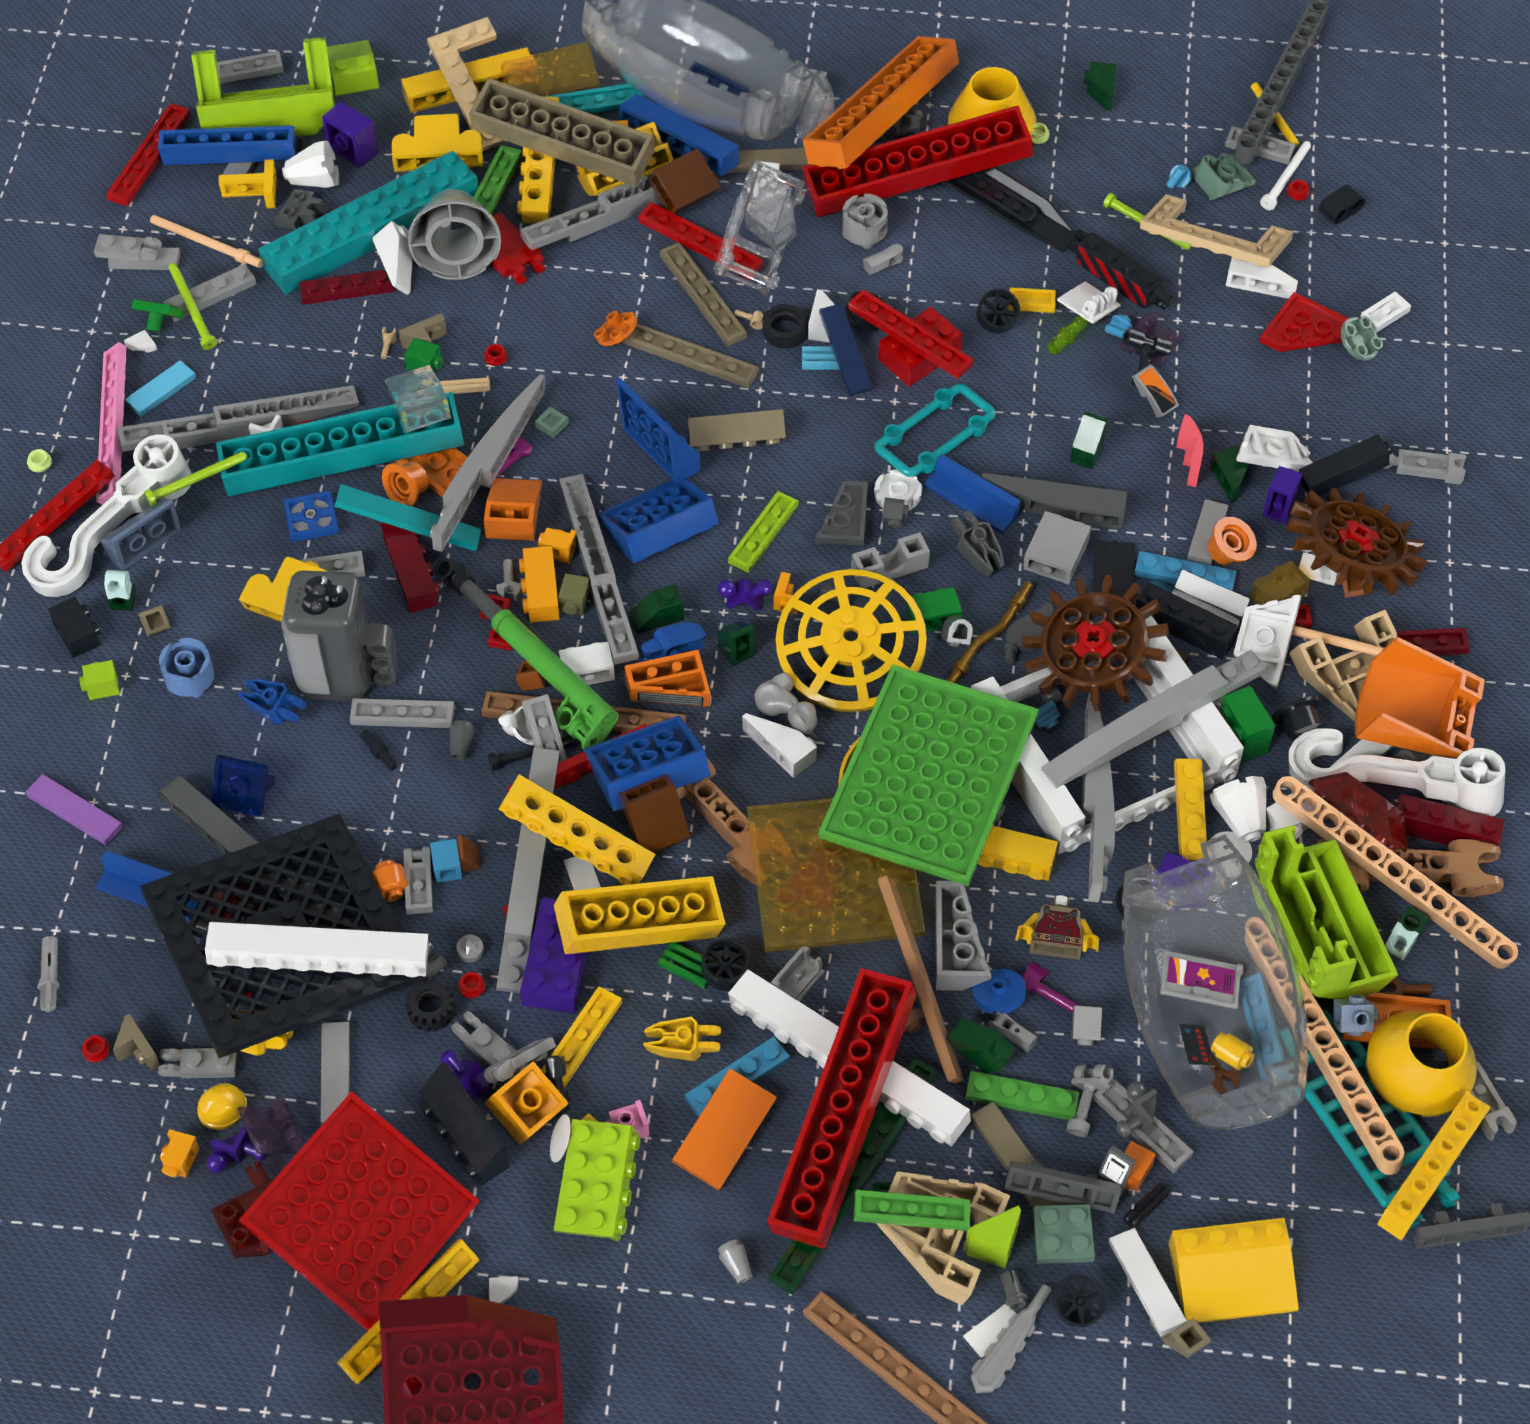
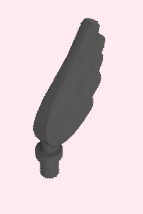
M1046 603L1035 612L1050 617L1054 613V606L1051 603ZM1030 614L1015 621L1007 630V644L1004 645V661L1007 664L1014 663L1015 654L1018 653V650L1028 652L1042 649L1024 648L1021 642L1022 636H1042L1044 627L1032 622Z

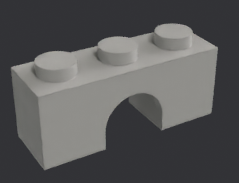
M921 532L898 539L895 549L884 555H879L875 547L852 554L851 569L867 570L892 580L928 568L930 550ZM854 576L860 588L883 583L865 576Z

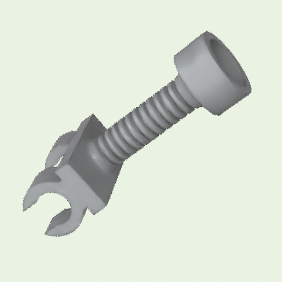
M1098 1064L1094 1067V1070L1093 1068L1085 1069L1086 1065H1078L1075 1068V1078L1072 1079L1071 1084L1082 1089L1083 1092L1076 1117L1068 1121L1066 1128L1068 1133L1078 1137L1088 1136L1090 1124L1086 1122L1094 1091L1109 1090L1110 1084L1108 1083L1113 1078V1069L1105 1068L1106 1064Z

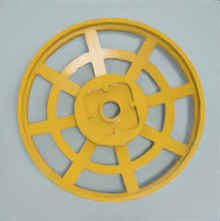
M856 569L837 570L826 573L802 586L790 598L783 609L776 633L777 656L781 669L792 678L793 687L797 692L821 707L842 712H859L873 709L878 696L869 699L866 684L885 675L891 669L892 664L919 672L925 657L927 642L926 628L921 611L907 591L893 580L881 574ZM843 576H865L879 580L884 584L877 592L860 587H846ZM828 579H834L836 589L821 595L811 605L798 600L812 586ZM892 589L899 592L908 602L915 615V621H901L896 609L885 599ZM847 594L863 595L871 599L864 608L850 606ZM838 597L840 608L833 611L830 615L817 609L827 600ZM881 604L889 612L893 622L879 624L872 613ZM793 608L804 613L799 625L798 641L784 645V626L788 614ZM811 617L823 623L821 635L806 639V628ZM848 631H854L858 634V637L854 641H847L844 638V634ZM903 631L919 632L918 651L911 668L898 660L903 647ZM896 632V643L892 654L880 647L881 634ZM818 646L823 647L828 659L822 668L813 660L808 649ZM801 651L806 664L817 674L809 688L794 674L787 661V655ZM876 656L885 662L876 671L864 675L862 664L869 661L872 657ZM837 663L852 666L854 677H840L831 674V671ZM825 681L841 686H856L859 701L835 700L818 694Z

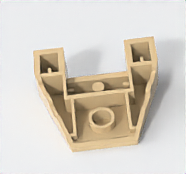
M1386 610L1368 616L1354 626L1360 641L1363 643L1385 648L1397 637V632ZM1321 636L1302 643L1293 649L1289 654L1299 675L1355 721L1361 688L1372 659L1375 656L1352 651L1332 660Z
M898 1171L888 1193L969 1199L970 1221L975 1224L1003 1213L1010 1198L1009 1195L983 1183L975 1182L974 1184L961 1183L955 1179L947 1181L933 1179V1176ZM876 1223L937 1294L960 1305L967 1301L972 1294L981 1270L954 1258L964 1232L963 1230Z

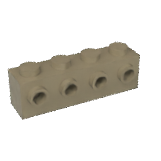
M783 409L687 418L689 445L695 447L698 451H708L709 446L719 445V449L733 448V443H742L743 447L757 446L756 441L766 440V445L781 444L780 439L786 438Z

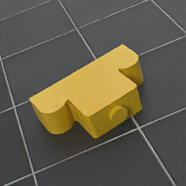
M458 114L415 116L414 136L399 134L392 140L394 172L413 171L451 151H454L468 168L484 167L481 135L475 130H467L460 134Z
M286 557L273 583L264 574L252 576L248 580L239 601L247 610L282 622L287 588L292 576L296 572L303 570H326L321 569L318 564L307 560L305 563L291 557Z

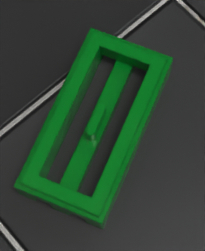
M675 942L669 943V948L664 951L663 957H660L658 960V966L705 989L708 983L703 978L668 961L671 959L683 965V967L702 975V956ZM706 959L705 963H712L713 961ZM709 969L708 971L714 975L717 969Z

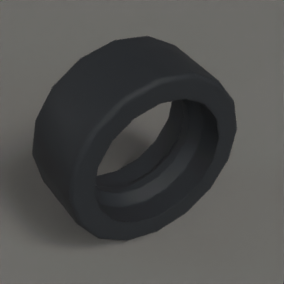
M779 304L768 309L763 316V336L765 340L777 348L788 349L799 345L806 337V316L804 312L791 304ZM780 320H789L796 323L798 328L791 332H779L774 330L771 325Z

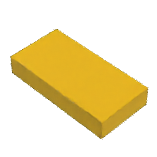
M1010 287L1009 292L1014 294L1019 301L1020 311L1055 313L1056 290ZM1009 304L1008 310L1014 311L1013 306Z

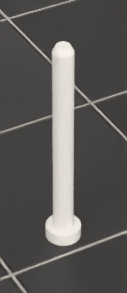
M1309 141L1303 142L1270 193L1265 194L1260 200V204L1264 209L1273 210L1277 205V197L1311 148Z

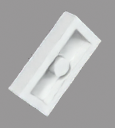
M1394 292L1363 311L1361 317L1367 316L1370 318L1372 326L1377 333L1410 312L1411 305L1398 293Z

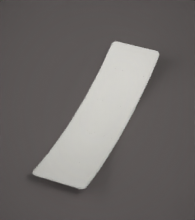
M1185 570L1181 571L1175 585L1176 589L1238 616H1243L1245 608L1250 601L1245 596Z

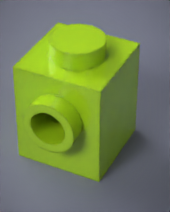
M112 660L94 662L82 666L83 676L79 677L82 692L87 691L90 700L120 694L118 677Z

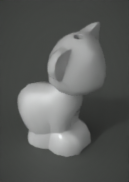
M781 673L772 680H768L758 686L754 697L756 706L761 713L768 716H778L787 713L789 723L793 729L800 731L807 737L817 738L814 733L818 724L814 704L806 701L798 702L797 698L790 693L794 683L788 673Z

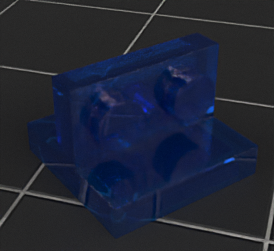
M219 754L215 758L211 802L219 808L260 817L264 810L265 794L274 786L275 776L268 775V765Z

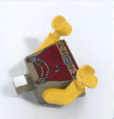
M1062 895L1054 897L1053 905H1042L1040 912L1033 913L1023 925L1018 927L1015 941H1018V939L1026 940L1027 944L1030 945L1029 953L1080 960L1081 951L1086 952L1088 948L1095 949V952L1099 951V937L1093 934L1086 920L1080 918V911L1078 909L1069 908V898Z

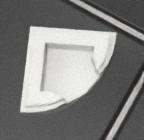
M145 330L124 340L125 346L132 351L139 350L149 353L157 350L156 344Z
M518 1276L489 1278V1301L504 1304L516 1292L519 1281Z

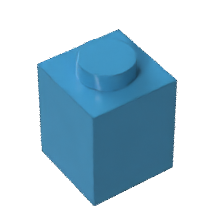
M441 839L430 843L436 883L463 879L456 839Z

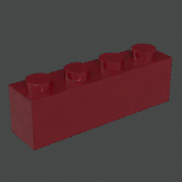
M381 523L383 540L409 613L437 606V595L441 593L437 580L432 581L431 576L434 574L430 561L425 562L424 560L427 554L424 544L418 543L417 539L420 538V534L387 523Z
M1400 794L1394 812L1391 831L1448 845L1451 841L1457 839H1470L1499 846L1505 819Z

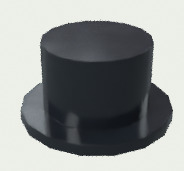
M1316 696L1304 697L1288 703L1278 709L1271 717L1274 724H1283L1289 739L1293 741L1303 733L1314 729H1321L1323 726L1315 710L1320 704Z

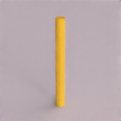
M1255 82L1251 85V89L1259 99L1263 89L1258 82ZM1278 113L1274 120L1275 124L1288 142L1296 144V147L1299 146L1300 142L1280 113Z

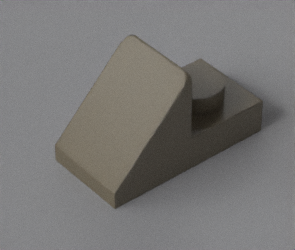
M440 313L400 329L399 335L402 348L408 349L413 338L432 343L433 340L447 335L446 322L443 315Z
M126 1015L113 1049L116 1059L120 1062L134 1054L139 1064L145 1063L151 1072L160 1066L156 1054L131 1015Z

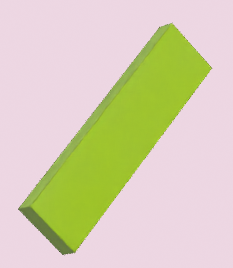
M777 491L728 557V563L750 573L797 509L799 501Z

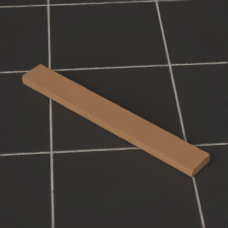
M486 691L482 717L499 719L506 711L514 712L521 707L522 701L535 697ZM549 699L554 715L564 700ZM611 706L619 715L618 721L610 731L613 733L623 734L645 723L647 726L678 715L686 723V715Z
M887 875L878 878V883L947 1081L957 1084L964 1081L952 1044L947 1040L949 1035L894 879Z
M821 1291L803 1311L804 1317L936 1423L988 1424L824 1292Z

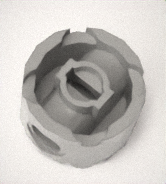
M864 194V197L859 198L858 195H855L848 199L843 206V237L865 249H871L875 244L883 240L887 234L888 210L885 201L872 194Z

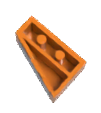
M699 650L624 666L625 682L630 701L710 707L711 693Z

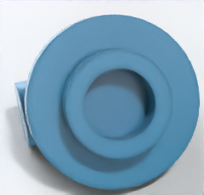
M1182 164L1174 166L1166 185L1171 189L1175 186H1187L1191 181L1189 168Z
M1123 314L1119 316L1114 315L1111 322L1106 325L1105 332L1123 338L1124 331L1133 328L1127 316Z
M1052 700L1037 708L1039 709V715L1036 720L1038 728L1044 726L1047 730L1059 723L1057 718L1061 715Z

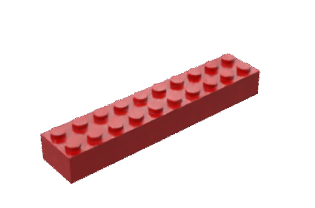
M1019 105L869 147L845 169L831 166L819 167L812 164L802 166L804 182L816 217L842 211L846 201L855 195H858L859 198L864 197V194H872L884 199L1033 156L1032 138Z
M860 968L767 1220L772 1233L822 1249L826 1248L916 998L913 982Z

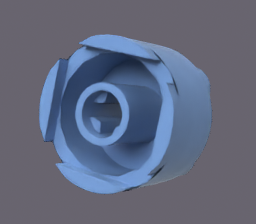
M193 638L179 639L178 643L173 645L170 643L162 650L159 664L168 691L183 697H201L205 690L210 687L215 676L210 653L205 645Z

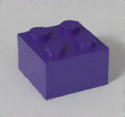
M341 101L322 116L326 141H329L336 154L358 168L363 167L378 154L374 123L369 117L363 116L353 107L347 106Z

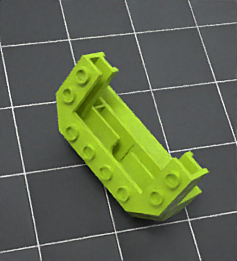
M326 37L304 39L303 41L309 84L222 94L215 49L193 52L191 56L198 93L196 108L200 127L210 129L294 126L296 136L316 135L323 127L322 116L335 106Z
M1294 825L1264 832L1261 844H1259L1257 858H1255V866L1259 873L1262 891L1261 901L1264 908L1269 909L1272 927L1275 932H1279L1281 942L1293 961L1292 966H1295L1297 975L1303 977L1311 993L1317 997L1348 999L1349 995L1364 996L1379 992L1398 976V973L1336 839L1304 847L1303 843H1296L1294 838L1296 828Z

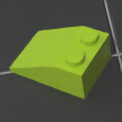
M368 40L327 47L336 96L379 88L375 61Z

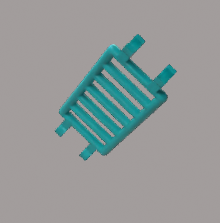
M1327 1010L1324 1011V1015L1343 1047L1349 1044L1357 1055L1356 1058L1352 1059L1356 1069L1363 1066L1367 1069V1050L1360 1041L1342 1039L1340 1031L1333 1026V1018ZM1291 1028L1282 1032L1281 1036L1285 1051L1293 1059L1288 1062L1290 1076L1379 1204L1384 1208L1388 1207L1399 1189L1389 1194L1385 1193L1378 1181L1388 1175L1382 1173L1378 1168L1370 1171L1362 1160L1363 1157L1369 1155L1366 1147L1362 1145L1355 1149L1346 1137V1135L1356 1131L1352 1123L1349 1121L1339 1126L1330 1114L1342 1108L1338 1099L1335 1098L1323 1104L1316 1094V1090L1328 1085L1324 1075L1308 1082L1300 1071L1301 1068L1315 1062L1311 1053L1304 1052ZM1371 1080L1365 1083L1370 1092L1376 1090ZM1387 1102L1380 1105L1379 1108L1384 1116L1396 1110L1404 1121V1124L1393 1129L1398 1139L1412 1133L1421 1145L1404 1154L1402 1169L1419 1160L1432 1141L1412 1113L1399 1111ZM1450 1168V1170L1447 1172V1174L1445 1175V1177L1448 1176V1175L1451 1173V1168ZM1443 1178L1435 1192L1447 1211L1457 1205L1455 1201L1459 1200L1460 1196ZM1421 1213L1418 1215V1217L1410 1227L1409 1231L1419 1226L1420 1223L1418 1221L1423 1218Z

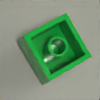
M1249 686L1224 695L1219 713L1244 747L1240 763L1267 754L1275 724L1252 687Z

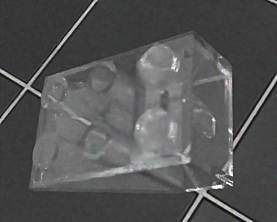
M759 165L756 169L744 209L745 224L747 229L777 251L796 237V222L794 220V207L791 198L792 191L786 183L779 181L771 171H767Z

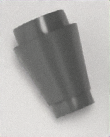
M458 720L454 721L453 726L449 728L450 757L455 760H465L475 731L473 730V724L470 722Z

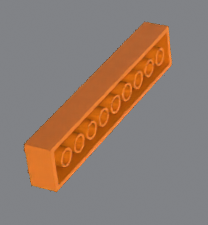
M917 36L803 139L808 164L818 165L819 167L831 166L838 169L849 167L857 157L861 156L869 146L959 64L955 39Z

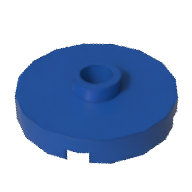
M1008 969L990 970L991 979L972 987L975 1004L979 1009L987 1013L993 1014V1011H1000L1001 1014L1009 1013L1020 1007L1026 998L1024 979L1020 974Z

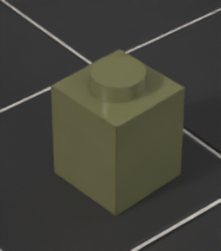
M565 573L558 595L560 612H565L569 615H584L591 593L590 579L588 577Z

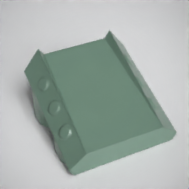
M1223 153L1219 158L1205 155L1200 164L1192 169V180H1195L1209 196V201L1255 184V179L1242 164L1235 160L1233 154Z

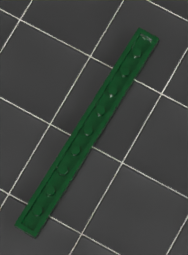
M916 1058L913 1059L907 1068L908 1071L930 1085L938 1076L937 1070ZM884 1104L869 1126L829 1240L853 1205L855 1191L863 1190L907 1123L905 1116L900 1113L894 1114L890 1112ZM793 1240L768 1276V1281L793 1295L823 1249Z

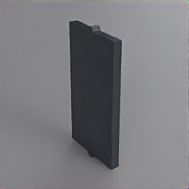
M1095 540L1092 593L1101 592L1105 576L1111 575L1114 586L1112 594L1123 597L1128 588L1134 583V543L1117 542V540H1113V542Z

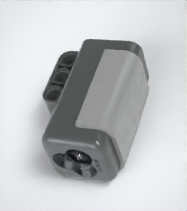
M306 570L296 572L292 576L287 588L281 623L295 684L302 691L303 695L312 700L352 701L353 698L365 699L367 691L370 690V685H393L396 680L399 660L394 632L388 625L368 623L358 577L349 572Z

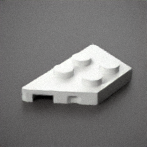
M1255 425L1248 427L1236 458L1238 462L1278 468L1280 465L1299 472L1300 468L1313 463L1308 458L1310 451L1300 443L1293 432Z
M1300 595L1292 596L1293 598L1282 601L1273 600L1264 605L1257 604L1246 607L1233 653L1236 658L1252 650L1267 667L1265 674L1259 677L1276 689L1279 686L1301 602Z

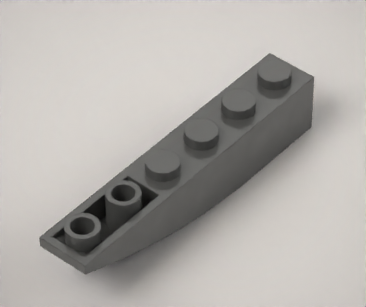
M982 473L983 479L1021 501L1020 509L1042 516L1047 511L1074 521L1083 522L1086 525L1122 530L1127 492L1116 489L1109 490L1092 486L1027 479L1019 476L1012 477L996 473Z

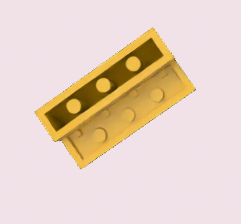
M655 122L635 128V130L652 135L654 141V153L647 165L648 168L644 170L641 177L649 175L655 169L673 161L668 143L661 142ZM576 166L579 173L577 175L578 179L589 196H596L598 193L625 184L619 180Z

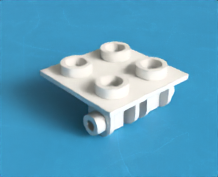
M1086 281L1057 299L1068 309H1071L1092 324L1121 306V304L1116 302L1118 291L1115 287H1108L1104 292H1101Z

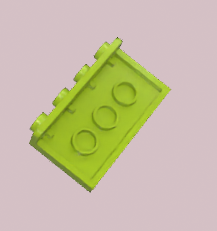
M572 1119L554 1225L555 1232L610 1238L613 1241L621 1240V1235L625 1234L627 1228V1219L624 1218L625 1210L631 1202L630 1179L634 1178L636 1172V1163L633 1162L634 1154L640 1147V1135L632 1125Z

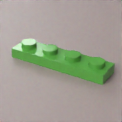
M501 145L473 197L491 215L522 158V150Z
M971 1071L965 1100L983 1104L994 1102L999 1107L1069 1120L1075 1118L1079 1092Z
M856 1190L854 1195V1221L968 1231L970 1227V1200Z

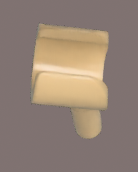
M735 310L734 314L736 316L750 320L752 328L757 330L763 328L762 312L755 311L751 314Z
M386 327L382 329L384 342L381 353L382 359H386L390 345L397 341L395 328L392 333H387Z

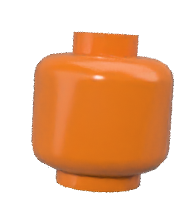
M393 860L378 863L371 874L384 899L396 901L402 898V893L405 892V888L408 886L403 866L395 863Z

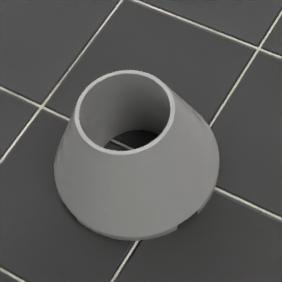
M448 189L436 194L414 218L409 228L408 246L414 261L421 268L424 267L431 271L432 275L439 278L461 280L482 273L493 259L497 258L501 247V234L493 216L469 193L458 189ZM448 222H461L468 225L457 230L441 227V225Z

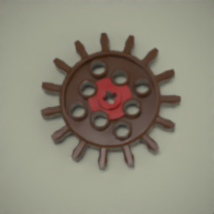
M1331 488L1326 498L1328 502L1322 500L1313 490L1309 491L1304 501L1306 505L1298 501L1295 502L1290 514L1296 518L1291 517L1286 531L1304 535V537L1297 538L1293 546L1294 551L1311 550L1315 559L1310 568L1316 570L1325 565L1337 573L1335 584L1339 586L1346 578L1360 581L1364 594H1369L1374 582H1381L1390 595H1393L1400 585L1397 578L1409 587H1412L1419 576L1416 572L1421 573L1427 563V559L1414 555L1420 554L1425 544L1424 541L1406 539L1404 537L1412 523L1406 521L1395 524L1387 517L1390 508L1388 504L1383 505L1377 511L1364 505V494L1361 492L1357 494L1353 502L1343 501L1336 488Z
M1111 575L1105 576L1102 591L1087 593L1086 585L1082 578L1079 577L1076 578V590L1079 596L1065 602L1054 590L1049 592L1053 605L1057 607L1050 617L1031 611L1030 617L1032 622L1044 627L1042 636H1022L1021 642L1024 648H1042L1043 656L1027 661L1024 665L1028 674L1048 667L1051 674L1038 685L1040 692L1044 696L1058 683H1061L1067 687L1062 700L1065 708L1070 709L1077 693L1083 692L1091 693L1090 700L1094 711H1100L1102 703L1101 692L1116 689L1119 698L1126 704L1130 701L1128 691L1124 686L1125 683L1133 677L1138 678L1148 686L1154 683L1149 672L1142 669L1145 660L1151 659L1166 662L1168 657L1166 650L1149 647L1150 639L1167 636L1170 633L1167 623L1146 626L1145 619L1161 609L1156 599L1140 609H1137L1132 604L1141 592L1139 584L1136 582L1121 597L1112 594L1114 586ZM1071 616H1077V617H1078V618H1077L1075 621H1073V622H1068V621H1067V619H1068L1069 617H1071ZM1096 616H1102V617H1103V618H1102L1100 621H1098V622H1093V621H1092V619H1093L1094 617H1096ZM1121 616L1128 617L1127 620L1123 622L1117 621V619ZM1069 638L1075 639L1071 644H1064ZM1117 639H1126L1122 644L1114 643ZM1065 661H1073L1070 666H1061ZM1090 661H1098L1097 665L1093 667L1087 666ZM1116 661L1124 662L1119 667L1112 666V664Z

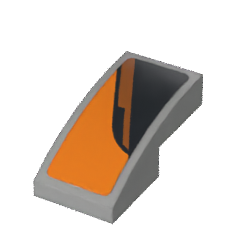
M1153 365L1146 366L1132 376L1141 397L1148 398L1156 417H1163L1179 406L1171 389Z

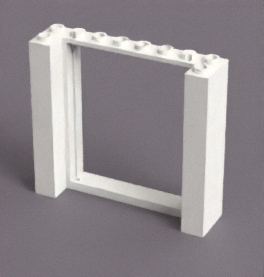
M1152 616L1145 619L1147 627L1158 625ZM1166 636L1151 638L1149 647L1166 650L1167 661L1146 659L1142 666V669L1148 671L1152 676L1154 683L1148 686L1138 678L1133 677L1148 700L1193 676ZM1120 638L1117 639L1114 643L1122 644L1125 642L1126 639ZM1065 661L1061 666H1070L1073 661ZM1090 661L1087 666L1093 667L1097 665L1098 661ZM1047 667L1001 687L994 677H990L972 685L971 689L1019 702L1040 693L1038 685L1051 673ZM1212 702L1185 715L1180 724L1168 729L1188 759H1202L1204 792L1210 790L1215 784L1232 780L1237 775L1244 747ZM1030 734L1011 782L1047 838L1058 841L1056 851L1058 855L1065 851H1074L1081 844L1090 841L1091 823L1085 825L1086 817L1065 785L1056 788L1041 770L1042 766L1049 761ZM1175 785L1116 811L1115 832L1130 822L1141 821L1148 814L1155 811H1163L1175 803Z

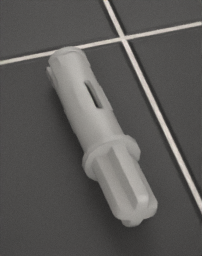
M46 936L42 939L41 981L38 982V989L40 990V1009L46 1012L56 1009L57 990L60 987L57 981L58 939L54 936Z

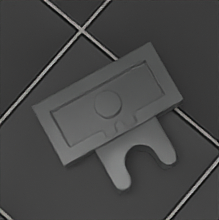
M294 189L274 221L277 227L296 230L301 222L303 225L314 221L315 216L326 215V208L323 201L316 198L314 192Z

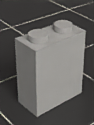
M1045 511L1025 553L1023 569L1070 584L1088 545L1091 526Z

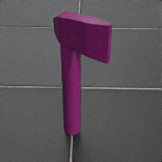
M519 436L511 450L512 452L508 455L497 476L520 457L528 456L532 452V446Z
M1030 962L1022 976L1027 991H1035L1073 1013L1074 1006H1081L1042 984L1041 982L1049 974V971Z

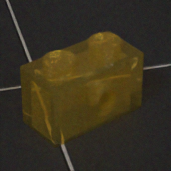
M1290 560L1283 565H1277L1265 577L1257 578L1252 584L1250 599L1256 605H1264L1273 600L1282 601L1290 599L1294 595L1302 597L1307 594L1310 578Z

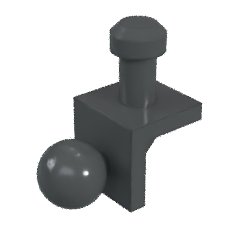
M916 108L911 109L889 128V130H892V141L907 133L913 135L920 133L921 123L924 119L923 112Z
M1134 1081L1127 1087V1096L1134 1102H1132L1129 1114L1131 1118L1126 1121L1121 1120L1116 1124V1130L1121 1137H1128L1131 1135V1131L1138 1126L1146 1135L1151 1133L1158 1092L1155 1089L1148 1092L1146 1085L1140 1081Z

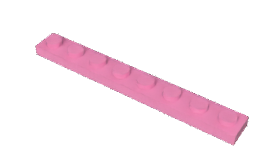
M120 342L103 353L98 460L108 467L115 477L96 494V502L102 505L114 495L116 482L121 479L122 448L117 427H123L126 346Z

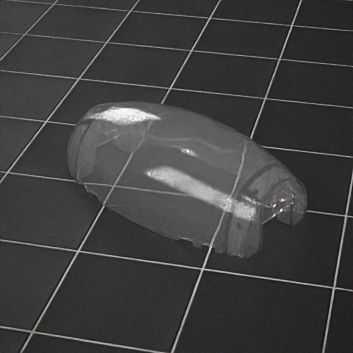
M587 0L585 3L582 31L598 54L640 93L663 108L696 124L744 138L773 141L783 135L794 123L809 96L815 74L799 60H795L794 63L788 58L789 52L787 50L781 49L780 52L774 48V41L758 30L704 1L620 0L617 6L610 0ZM696 61L745 87L750 92L744 93L741 91L740 96L727 92L728 86L720 84L719 88L708 84V77L694 73L689 68Z
M1222 835L1200 844L1204 858L1163 873H1159L1151 863L1126 871L1122 895V905L1124 906L1122 930L1124 931L1125 945H1123L1125 971L1133 1007L1143 1037L1152 1057L1156 1060L1163 1078L1169 1084L1173 1095L1183 1106L1186 1113L1197 1125L1211 1130H1232L1268 1122L1290 1112L1305 1097L1308 1066V1031L1304 995L1295 957L1286 931L1268 893L1255 872L1226 835ZM1169 949L1171 952L1231 964H1243L1237 1009L1160 994L1162 950ZM1178 1024L1204 1025L1210 1049L1215 1038L1221 1032L1225 1034L1230 1033L1253 1047L1254 1059L1248 1068L1243 1067L1241 1070L1233 1068L1216 1057L1224 1070L1230 1071L1235 1069L1239 1074V1089H1236L1231 1081L1223 1079V1086L1228 1092L1220 1094L1211 1085V1082L1215 1080V1075L1209 1066L1188 1065Z

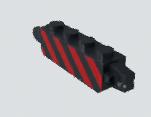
M1078 229L1074 232L1075 239L1072 237L1065 239V246L1077 255L1076 261L1082 268L1110 287H1115L1120 294L1142 309L1147 308L1150 304H1154L1165 310L1171 305L1172 296L1163 287V279L1094 232L1089 235L1085 231Z

